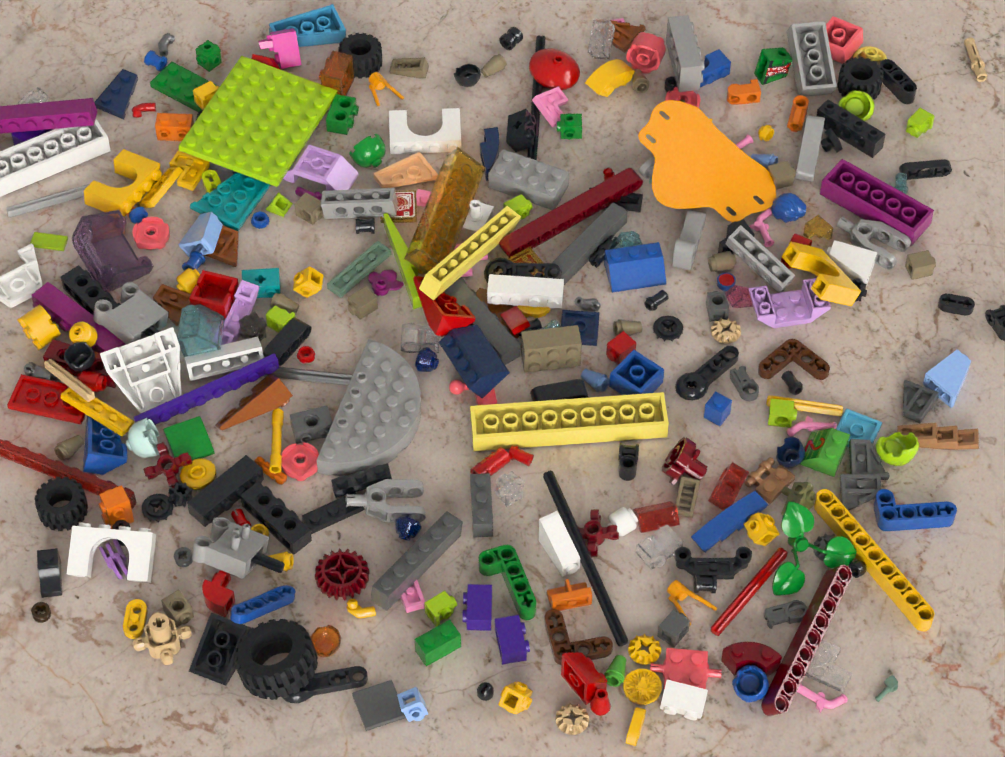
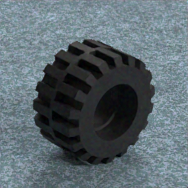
M355 33V35H348V38L345 37L340 42L338 47L339 65L346 75L362 79V77L368 78L374 72H379L380 67H382V47L376 37L373 38V35H366V33Z
M855 57L852 60L848 59L846 63L842 64L839 72L837 88L839 93H842L841 96L845 97L851 91H863L875 100L877 95L880 94L883 81L881 66L877 65L875 61H870L871 59L869 58L863 59V57H859L857 59Z
M65 476L64 479L56 477L55 480H52L51 478L47 484L43 483L41 489L38 488L36 491L35 506L39 519L45 527H50V530H71L72 526H79L78 522H83L84 516H87L88 503L84 489L73 478L71 480ZM60 501H70L67 505L62 507L53 506L54 504Z

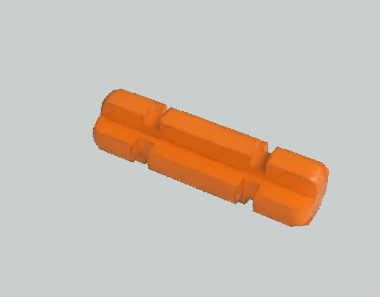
M258 456L254 460L262 468L263 473L271 479H275V482L280 485L286 482L287 475L282 471L277 474L271 473L269 470L270 463L268 461L265 462L263 457Z

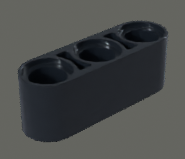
M890 59L882 60L880 63L881 70H883L882 83L900 102L912 104L915 100L917 85L894 61Z
M296 317L292 318L266 346L263 352L264 357L275 353L279 366L283 365L308 338L312 327Z
M581 379L537 386L530 391L532 401L589 398L584 381Z

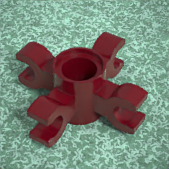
M162 442L156 444L160 454L157 465L146 467L143 470L149 480L164 474L167 477L169 487L174 488L176 482L179 484L176 477L179 467L191 465L193 463L192 458L188 452L173 458L169 455L167 445ZM168 463H172L169 469H164Z
M593 509L590 512L591 520L584 525V528H578L583 539L588 541L587 548L590 551L591 557H598V546L604 542L605 538L618 540L619 532H617V525L602 527L599 509Z

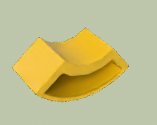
M614 59L596 69L586 80L585 84L598 95L608 97L616 88L626 86L631 81L635 70L621 59Z

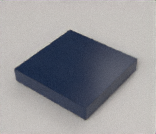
M562 310L561 327L578 325L582 345L597 346L600 312Z

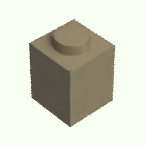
M788 161L768 166L767 170L772 177L776 190L793 185L796 172Z
M929 250L908 254L905 267L911 280L932 276L934 267H936V261L931 256Z
M367 286L348 296V310L360 320L378 309L377 297Z

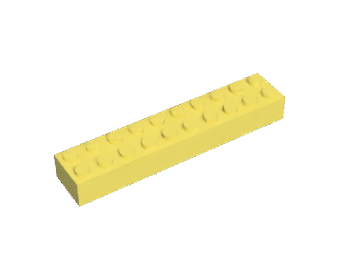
M664 392L470 406L473 451L497 450L499 447L510 449L511 446L526 448L666 438L668 436L669 422Z

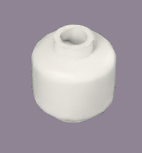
M621 507L609 515L610 523L607 525H617V532H619V536L623 537L636 529L638 519L630 508Z

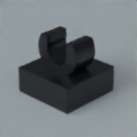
M832 129L826 130V138L821 140L824 151L828 152L833 148L837 153L842 150L840 140Z

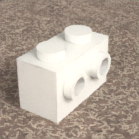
M667 680L660 709H663L665 713L670 715L682 714L690 720L701 719L708 690Z

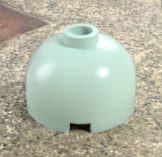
M145 418L134 423L129 429L128 440H126L128 449L141 458L160 455L156 444H159L157 437L160 435L152 420Z

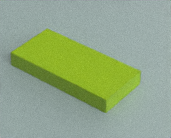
M34 232L30 244H33L35 248L64 251L68 236Z

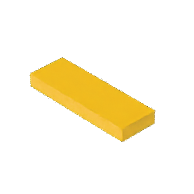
M181 167L167 168L160 179L139 202V205L144 208H153L183 172Z

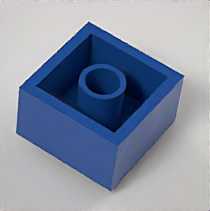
M633 350L610 373L609 387L621 395L654 393L663 383L664 369L636 350Z

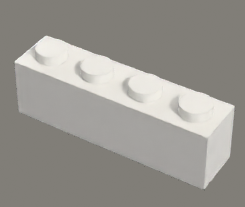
M489 274L487 303L562 308L564 279Z
M258 337L183 354L190 381L238 370L264 358Z

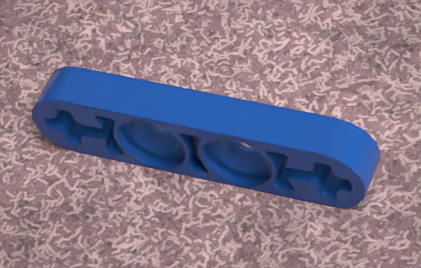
M288 585L279 586L233 606L230 619L237 624L252 621L293 603L296 591Z

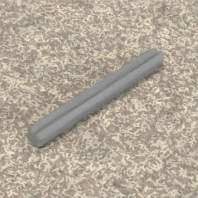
M89 184L7 207L8 216L14 217L84 197V189Z

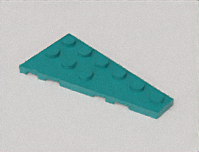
M237 172L219 184L211 193H206L202 199L191 203L190 209L200 214L212 212L224 226L239 231L271 185Z

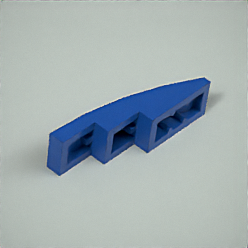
M753 491L710 520L693 534L691 538L706 553L719 540L723 542L736 529L740 531L751 515L762 512L768 504L756 491Z

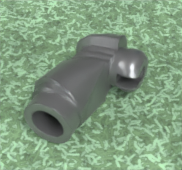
M29 362L24 366V372L27 376L33 375L34 377L51 381L56 379V376L45 369V367L36 366L33 362Z

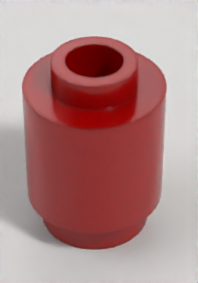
M85 370L77 376L79 381L94 392L104 391L107 386V377L102 373Z

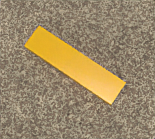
M70 387L61 393L62 400L121 437L135 423V421L96 397L88 402Z

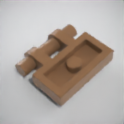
M771 457L766 461H762L759 464V468L755 472L752 471L744 482L749 488L753 484L756 485L755 491L769 504L782 493L784 487H788L795 480V475L783 466L779 465L776 469L772 468L771 466L775 463V460ZM764 473L768 475L765 480L760 478Z

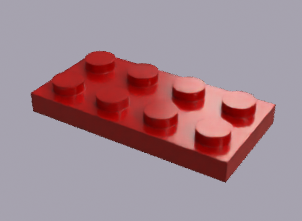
M22 374L7 404L8 409L80 425L86 415L61 399V393L69 388L65 383Z

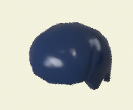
M796 437L785 438L783 446L777 447L776 459L779 465L783 467H796L805 457V449L800 439Z

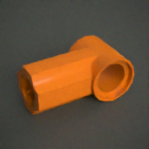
M798 95L793 99L787 128L793 132L802 130L807 115L809 100L803 95Z

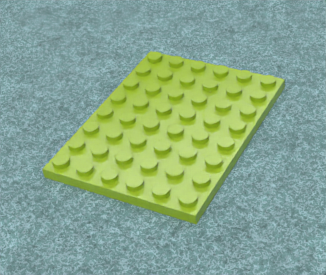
M241 56L179 144V151L278 187L329 109L337 94V90Z

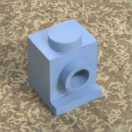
M417 687L397 694L401 711L409 722L413 720L421 721L425 715H428L426 703ZM415 697V699H416L415 701H412V702H410V703H406V700H409V699Z

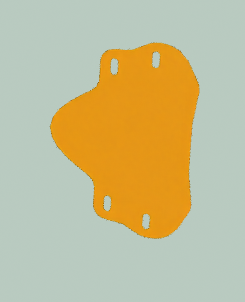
M674 100L661 102L653 109L649 122L638 134L640 142L655 157L652 175L654 196L661 204L676 209L711 207L727 221L737 222L752 213L767 210L776 199V187L769 171L745 154L719 131L698 107ZM659 112H665L670 117V119H664L659 114ZM646 135H651L656 140V143L649 141ZM753 196H758L764 204L760 205L754 200ZM726 207L732 208L736 212V216L731 215L726 210Z

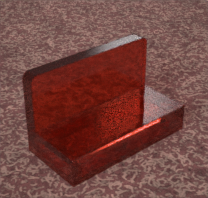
M671 501L633 509L634 514L637 516L641 533L680 525L677 505Z

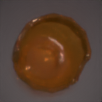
M332 625L318 627L310 636L319 657L333 656L340 649L341 636L338 629Z

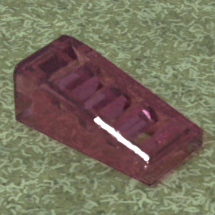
M734 285L726 291L725 295L731 307H753L748 291L749 287Z

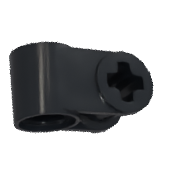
M1001 305L995 310H986L985 317L988 324L993 328L998 338L1005 341V305Z
M620 443L619 477L623 480L630 481L636 476L639 444L631 446Z

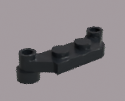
M679 547L675 551L677 568L687 571L693 576V579L695 575L700 577L716 575L717 579H734L735 574L748 567L752 558V551L748 547H739L734 558H692L691 551L687 547Z

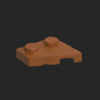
M609 20L598 31V35L625 53L631 46L634 38L640 32H644L646 28L642 24L640 26H633L627 22L619 23Z
M222 226L214 252L205 256L236 267L238 260V231Z

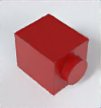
M623 331L607 343L606 355L611 361L619 365L633 350H636L637 342Z

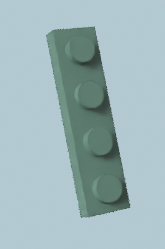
M379 241L375 242L328 282L327 289L342 298L392 255L391 249Z

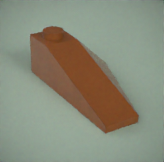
M268 374L251 389L253 392L251 395L243 397L239 401L238 408L231 409L215 426L222 431L275 410L280 406L284 407L290 402V398L293 395L278 377Z

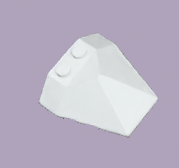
M173 327L127 345L100 353L106 372L140 414L181 396L180 345Z

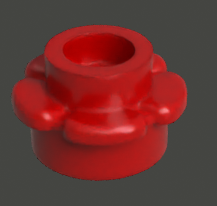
M303 346L297 353V359L303 364L311 363L315 359V351L309 346Z

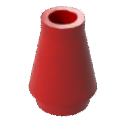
M602 688L596 690L590 703L592 712L599 716L607 714L611 709L608 693Z

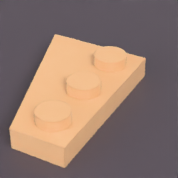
M420 152L373 173L374 179L381 188H394L438 180V174Z

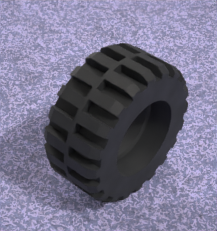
M272 619L267 623H259L256 628L252 627L248 630L247 635L242 636L240 639L241 643L237 644L234 654V665L244 687L252 695L263 699L269 697L271 700H278V697L287 698L291 693L296 694L300 691L301 687H305L309 683V679L313 678L314 670L318 666L317 652L309 633L302 625H298L297 622L291 620L288 622L287 619H280L279 621ZM289 653L285 659L276 664L263 665L265 661L274 655Z

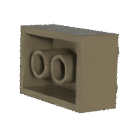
M578 325L521 332V358L524 373L581 366L582 342Z

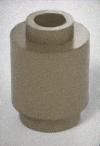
M730 251L712 254V257H708V265L711 272L715 271L717 273L734 269V265L737 263L735 254H732Z

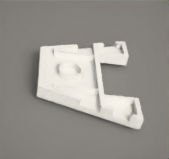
M33 244L17 250L19 257L25 263L24 265L0 276V301L10 308L32 298L31 295L43 286Z

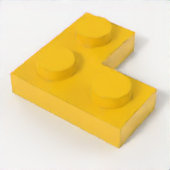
M177 151L169 163L170 167L180 166L183 170L177 179V186L194 191L202 179V173L210 167L209 161L181 151Z

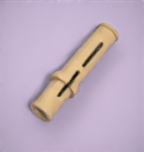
M967 38L964 40V45L971 61V69L975 72L977 81L983 82L987 79L984 69L985 63L980 58L975 39Z

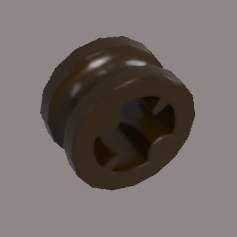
M38 602L33 605L31 612L36 622L43 623L50 619L51 611L47 603Z

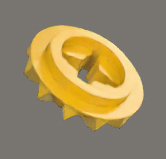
M644 633L642 636L636 635L633 640H630L628 653L636 663L648 665L658 660L661 655V646L659 641L654 639V636L650 637ZM641 644L645 647L649 646L648 652L641 650Z

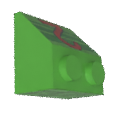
M834 428L811 432L804 447L805 457L799 465L835 477L848 448L850 434Z

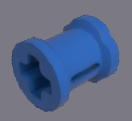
M150 50L144 58V63L148 66L156 67L158 71H162L167 65V58L165 56L160 57L156 55L155 51Z
M192 251L188 261L183 263L182 269L185 271L191 268L198 271L199 266L206 261L205 257L197 251Z

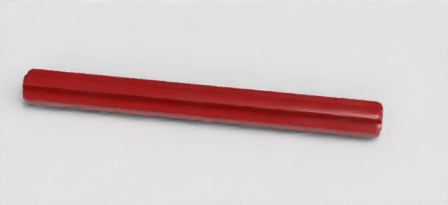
M778 548L711 626V633L719 636L786 559L788 554L786 550Z

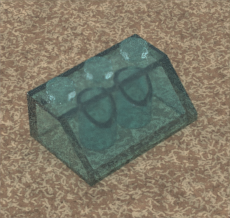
M201 304L188 305L182 308L177 339L183 356L187 357L221 350L224 316Z

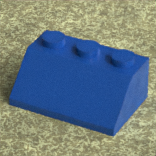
M659 242L605 250L604 266L612 293L666 285L664 258Z

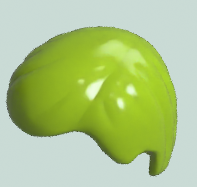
M851 91L841 98L838 106L863 121L869 120L875 109L872 97L863 91Z
M895 432L888 437H880L876 441L875 448L877 454L885 463L893 466H903L914 458L919 449L918 438L911 432L908 435Z

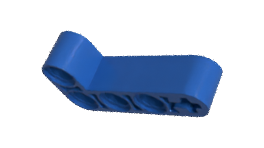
M888 489L879 490L874 502L876 522L883 531L950 527L953 525L957 513L956 505L947 501L896 505L894 495Z

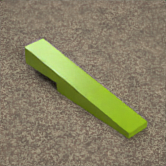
M388 213L383 214L384 228L414 310L422 307L413 281L414 276H418V264Z

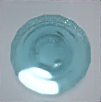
M634 231L621 232L617 237L620 248L643 245L639 234Z

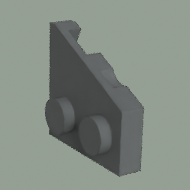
M905 380L903 417L921 423L938 399L939 392Z
M850 439V474H880L881 480H888L890 475L888 471L885 472L881 464L882 460L874 451L871 441Z
M841 474V503L849 511L875 499L877 492L881 490L880 474Z

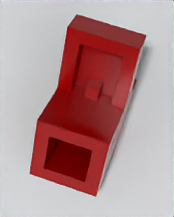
M219 570V572L213 575L212 581L204 580L202 591L208 609L226 617L235 603L234 591L226 588L231 581L230 574Z

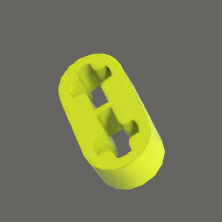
M206 170L202 173V181L206 193H211L214 188L216 189L221 184L216 171Z

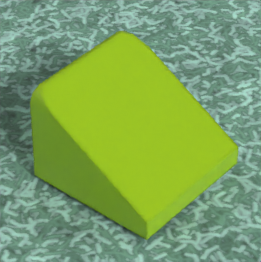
M278 192L265 210L284 217L293 203Z

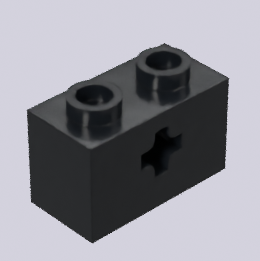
M527 109L508 115L506 143L515 152L534 146L536 119Z

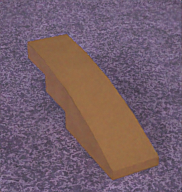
M937 423L897 426V432L903 435H908L910 432L918 438L919 447L979 449L978 428L958 430L957 426L937 427Z

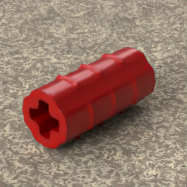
M499 447L471 468L470 473H490V476H492L510 462V455L504 448Z

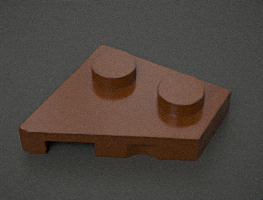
M161 284L153 296V301L169 312L168 318L177 327L191 308L189 300L191 294Z

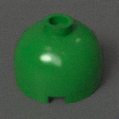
M374 134L376 136L374 138H371V136L366 137L353 147L355 149L353 153L350 151L349 155L357 165L365 168L371 166L376 168L382 163L386 148L379 134Z

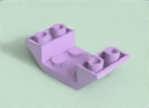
M306 145L295 159L283 180L295 183L300 176L326 185V191L350 190L359 173L342 155L312 145Z
M817 278L803 280L801 290L769 294L767 285L748 289L757 320L772 328L811 323L830 310L831 305L829 301L819 299L810 289Z

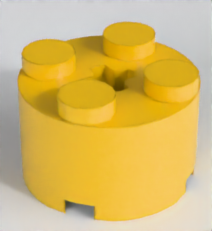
M41 305L34 307L17 319L26 337L34 340L32 343L38 351L61 335L55 323L53 324L51 317Z

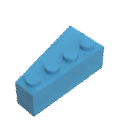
M333 4L269 23V35L270 32L294 28L298 47L340 43L346 37V29Z

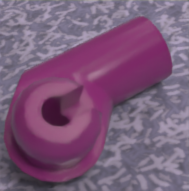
M297 187L295 190L296 195L300 197L306 192L319 200L322 199L320 192L316 191L313 193L302 187Z

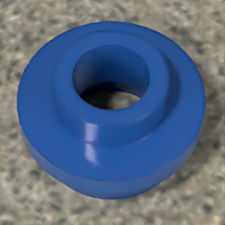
M262 211L254 213L251 218L252 226L258 229L267 227L270 222L268 215Z

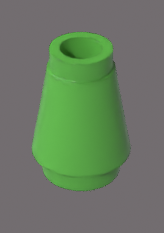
M616 655L604 673L608 685L617 687L624 682L627 661L624 656Z

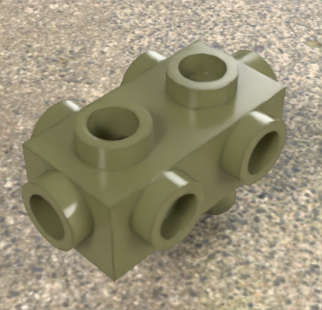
M794 482L792 489L788 487L782 489V494L788 496L781 513L782 516L788 501L799 503L808 510L814 506L816 494L813 491V484L810 482Z

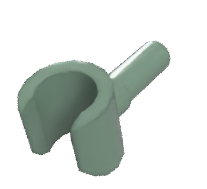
M891 675L884 681L887 687L875 698L877 702L890 691L894 692L898 689V681L895 676Z

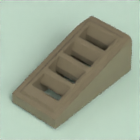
M425 57L397 58L392 60L389 72L394 75L426 78L429 65Z
M681 476L673 514L689 518L693 517L701 480ZM683 486L689 487V488H694L695 490H694V491H691V490L683 489ZM681 494H690L693 495V498L682 496ZM680 499H681V500H685V501H690V502H692V503H691V504L682 503V502H680ZM678 507L690 508V512L679 510Z

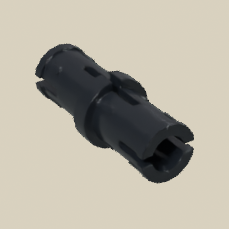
M611 235L603 245H600L597 248V252L589 259L592 266L595 265L596 268L599 267L604 261L605 250L614 249L620 243L618 238Z

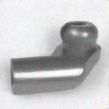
M166 33L159 41L158 47L161 56L168 55L167 45L168 43L173 44V41H175L174 35Z
M577 297L574 301L575 305L586 311L590 309L598 311L601 307L595 298L583 299Z

